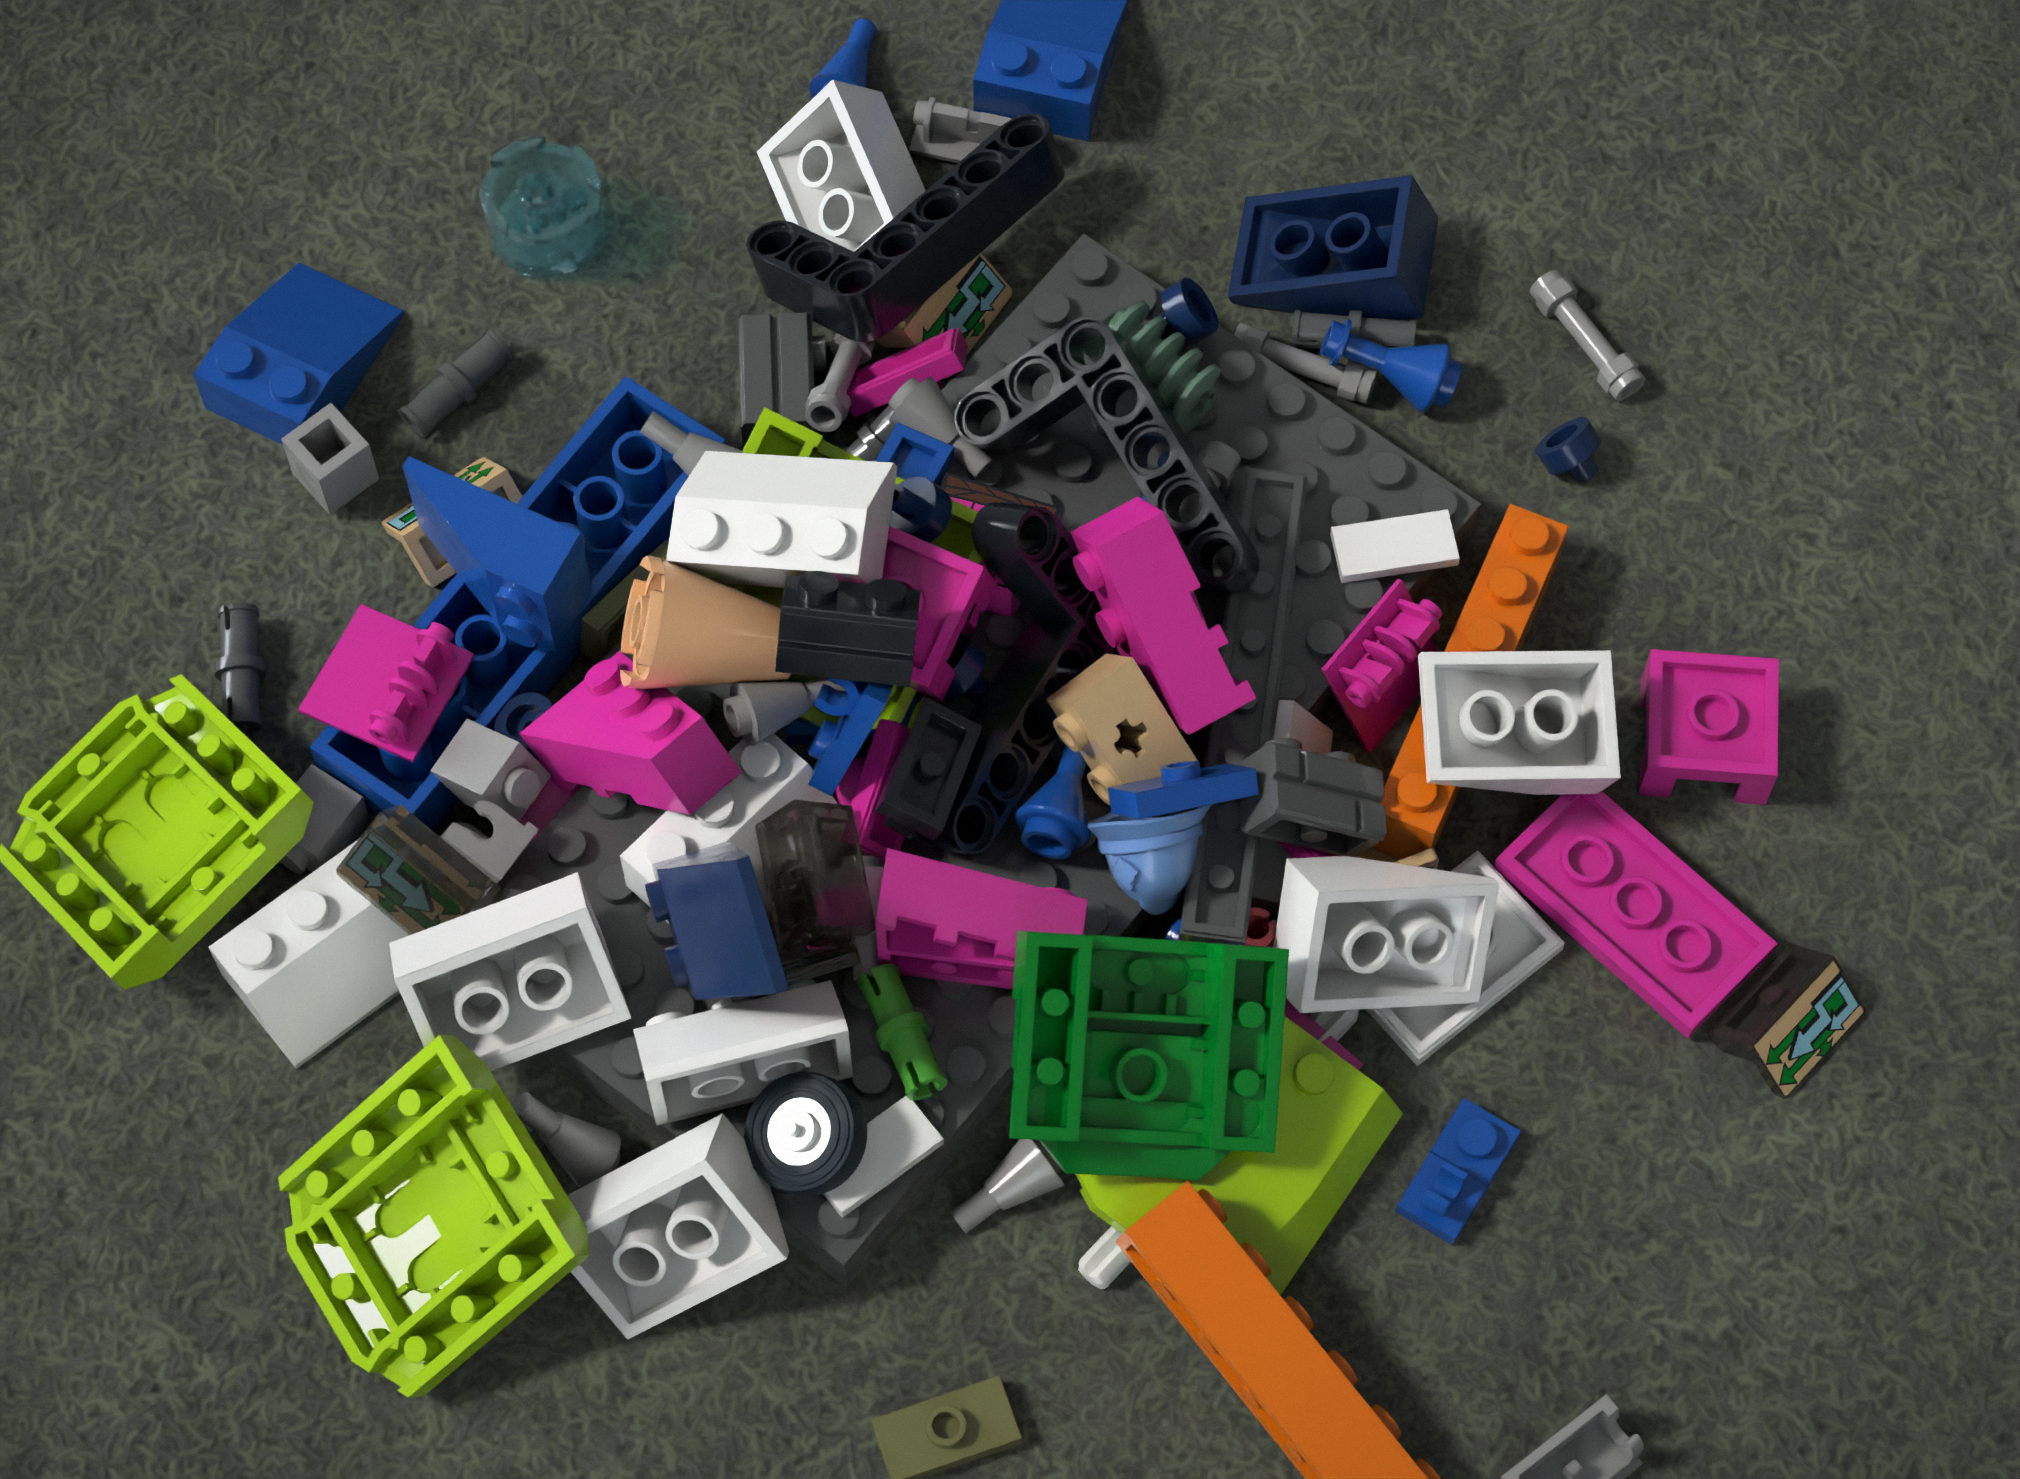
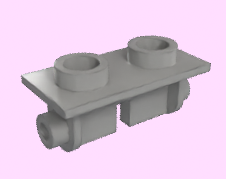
M930 97L929 101L918 100L913 115V124H916L909 147V153L959 163L1012 118L938 103V99L935 97Z

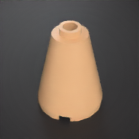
M646 556L642 559L640 566L650 571L647 581L634 579L630 590L624 619L621 653L633 655V671L620 669L621 681L624 687L639 690L734 684L736 682L785 681L790 677L791 673L775 672L781 608L677 564L668 562L665 559L653 556Z

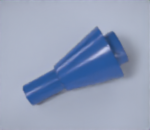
M867 19L855 21L846 44L838 50L811 81L809 90L812 98L832 80L867 88L868 51L877 31L873 22Z

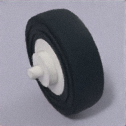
M796 1072L774 1080L757 1096L747 1116L744 1139L753 1168L768 1184L793 1195L814 1196L824 1194L839 1187L855 1172L866 1148L867 1121L858 1099L844 1084L820 1073Z

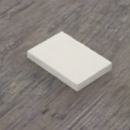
M1478 850L1451 872L1491 877L1500 883L1479 1003L1365 1009L1416 1066L1420 1065L1561 952L1565 944Z

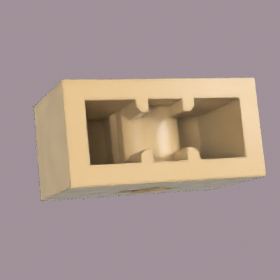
M1106 653L1046 699L1057 716L1053 721L1057 734L1071 750L1081 753L1091 769V772L1087 774L1091 787L1108 805H1110L1108 787L1161 777L1160 767L1166 764L1198 761L1133 657ZM1118 724L1122 726L1120 730L1116 727ZM1118 741L1119 746L1115 747L1114 743Z

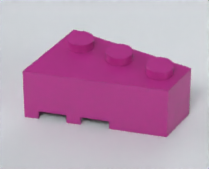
M1136 497L1071 531L1079 552L1078 555L1073 557V564L1084 586L1090 592H1095L1101 607V611L1095 614V618L1103 637L1111 647H1117L1120 656L1133 657L1178 728L1190 735L1257 699L1248 680L1240 682L1231 676L1218 648L1229 642L1220 624H1216L1208 629L1194 590L1200 588L1201 585L1162 510L1142 498Z
M620 651L610 659L595 664L586 673L584 680L519 733L543 767L551 774L552 779L559 788L572 790L577 784L592 787L598 796L611 798L616 792L629 794L637 804L692 815L742 773L704 718L667 688L638 690L624 687L621 681L620 669L633 671V661Z
M887 848L875 921L878 966L895 964L900 971V975L1013 989L1017 930L1085 934L1088 899L1077 897L1065 889L1054 887L1042 888Z

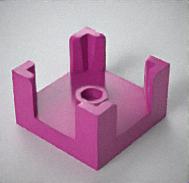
M889 526L882 579L898 581L907 589L921 590L910 687L943 702L955 676L954 669L947 663L973 605L978 610L984 612L998 583L984 566Z
M1651 649L1641 677L1640 708H1646L1645 748L1638 767V795L1670 797L1676 779L1739 783L1734 795V803L1766 805L1778 776L1779 659Z

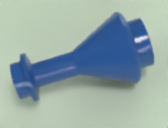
M1346 319L1343 324L1334 320L1331 322L1320 350L1321 356L1329 358L1330 366L1334 367L1339 359L1344 357L1380 371L1419 413L1426 412L1431 405L1443 409L1447 406L1454 393L1462 369L1461 362L1450 358L1451 349L1448 344L1387 348L1351 334L1352 320Z
M1066 744L1056 774L1015 813V823L1022 832L1021 842L1031 852L1050 859L1068 858L1073 849L1085 846L1091 837L1081 785L1087 763L1079 751L1074 752Z

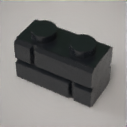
M810 571L801 576L786 575L780 612L775 672L910 687L921 590L907 589L903 584L892 579H877L869 584L838 581L835 576L823 571Z

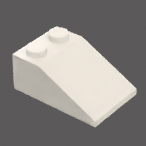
M1611 650L1421 652L1418 655L1427 783L1533 795L1598 794L1621 778Z
M1351 856L1287 858L1273 945L1276 948L1289 949L1286 998L1299 1013L1479 1003L1500 883L1491 877Z

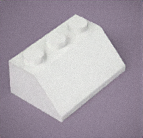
M832 80L757 151L786 221L793 222L853 252L926 191L883 93L837 80Z
M705 451L675 497L666 561L725 584L784 588L786 575L801 576L810 571L827 572L835 576L838 581L869 584L873 580L882 579L897 465L892 462Z
M774 733L754 746H750L742 739L728 752L742 773L692 815L667 810L620 855L626 886L650 908L645 884L656 881L652 864L729 841L750 856L766 914L770 922L846 848L839 844L838 840L847 815L832 796L808 785L813 769Z
M368 833L208 947L221 975L296 1069L400 994L394 980L389 943L413 933L339 872Z
M578 872L389 943L394 980L423 1046L426 1047L439 1034L454 1035L483 1060L490 1071L632 1018L601 928Z
M806 979L788 985L789 990L753 1000L749 997L735 1001L734 999L738 997H728L715 1003L711 1008L712 1010L688 1016L681 1012L664 1013L647 1021L646 1026L633 1029L656 1126L754 1102L766 1086L774 1080L791 1073L815 1072L837 1081L853 1077L849 1031L832 981L829 980L816 984L814 980Z
M723 1113L567 1195L587 1227L590 1253L571 1273L627 1340L786 1260L789 1254V1248L770 1184L762 1179L753 1168L745 1140Z

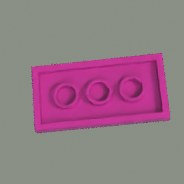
M1603 791L1598 794H1562L1495 861L1494 868L1687 1039L1774 953L1778 944Z

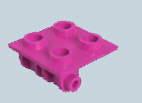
M1400 579L1394 582L1321 669L1363 749L1368 753L1374 750L1419 696L1418 655L1421 652H1439L1431 636L1435 635L1440 629L1438 620L1443 615L1442 611L1435 603L1428 599H1423L1419 604L1414 603L1403 580Z
M360 604L298 711L413 763L474 659L475 654L450 643L454 633L440 623L432 622L428 630H420Z

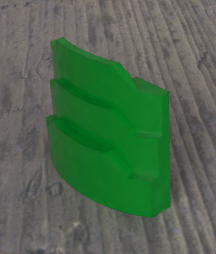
M1017 930L1012 999H1016L1011 1066V1068H1014L1009 1138L1039 1140L1064 1173L1200 1180L1231 1151L1275 1153L1289 949Z

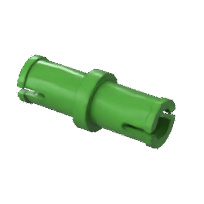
M883 964L870 970L876 982H872L869 974L864 973L858 979V986L864 993L878 1025L875 1038L880 1049L890 1053L905 1087L907 1098L913 1101L929 1098L934 1095L929 1083L933 1082L936 1090L941 1091L948 1082L926 1037L930 1028L929 1024L921 1012H915L900 978L898 967L895 964Z

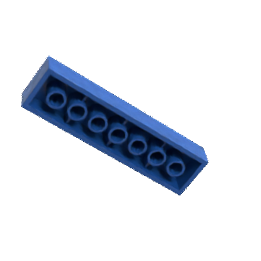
M627 376L620 381L517 502L518 505L581 532L592 592L558 650L554 652L538 644L532 648L525 647L511 640L503 633L501 627L498 626L459 575L456 574L415 622L413 627L420 630H428L432 622L440 623L454 633L450 643L474 653L475 657L415 761L412 763L329 725L309 747L317 768L363 796L369 812L378 818L383 817L399 832L419 846H422L459 801L430 770L468 718L494 730L498 713L510 699L529 692L546 696L581 654V618L632 572L644 557L649 556L665 540L669 541L675 497L689 476L672 459L673 455L640 433L652 412L654 411L687 434L692 432L726 445L724 438Z

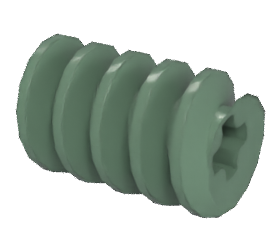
M1144 300L1136 302L1128 309L1123 308L1109 315L1103 322L1119 332L1128 341L1184 434L1195 428L1206 416L1216 400L1217 389L1214 385L1220 377L1221 369L1214 363L1198 373L1196 369L1203 358V353L1198 348L1191 349L1180 357L1178 354L1184 346L1186 339L1180 332L1173 333L1162 341L1161 337L1168 324L1162 316L1156 317L1144 325L1143 322L1150 309V306ZM1104 337L1092 340L1087 345L1084 353L1090 358H1098L1099 360L1105 351ZM1129 389L1134 390V398L1137 400L1138 394L1136 389Z

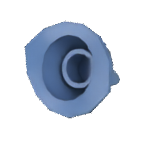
M1211 805L1143 819H1135L1109 812L1088 822V829L1098 838V850L1101 854H1105L1110 872L1117 885L1129 898L1138 902L1140 907L1150 915L1163 914L1172 908L1180 897L1182 889L1186 887L1193 872L1199 836L1204 834L1202 820Z

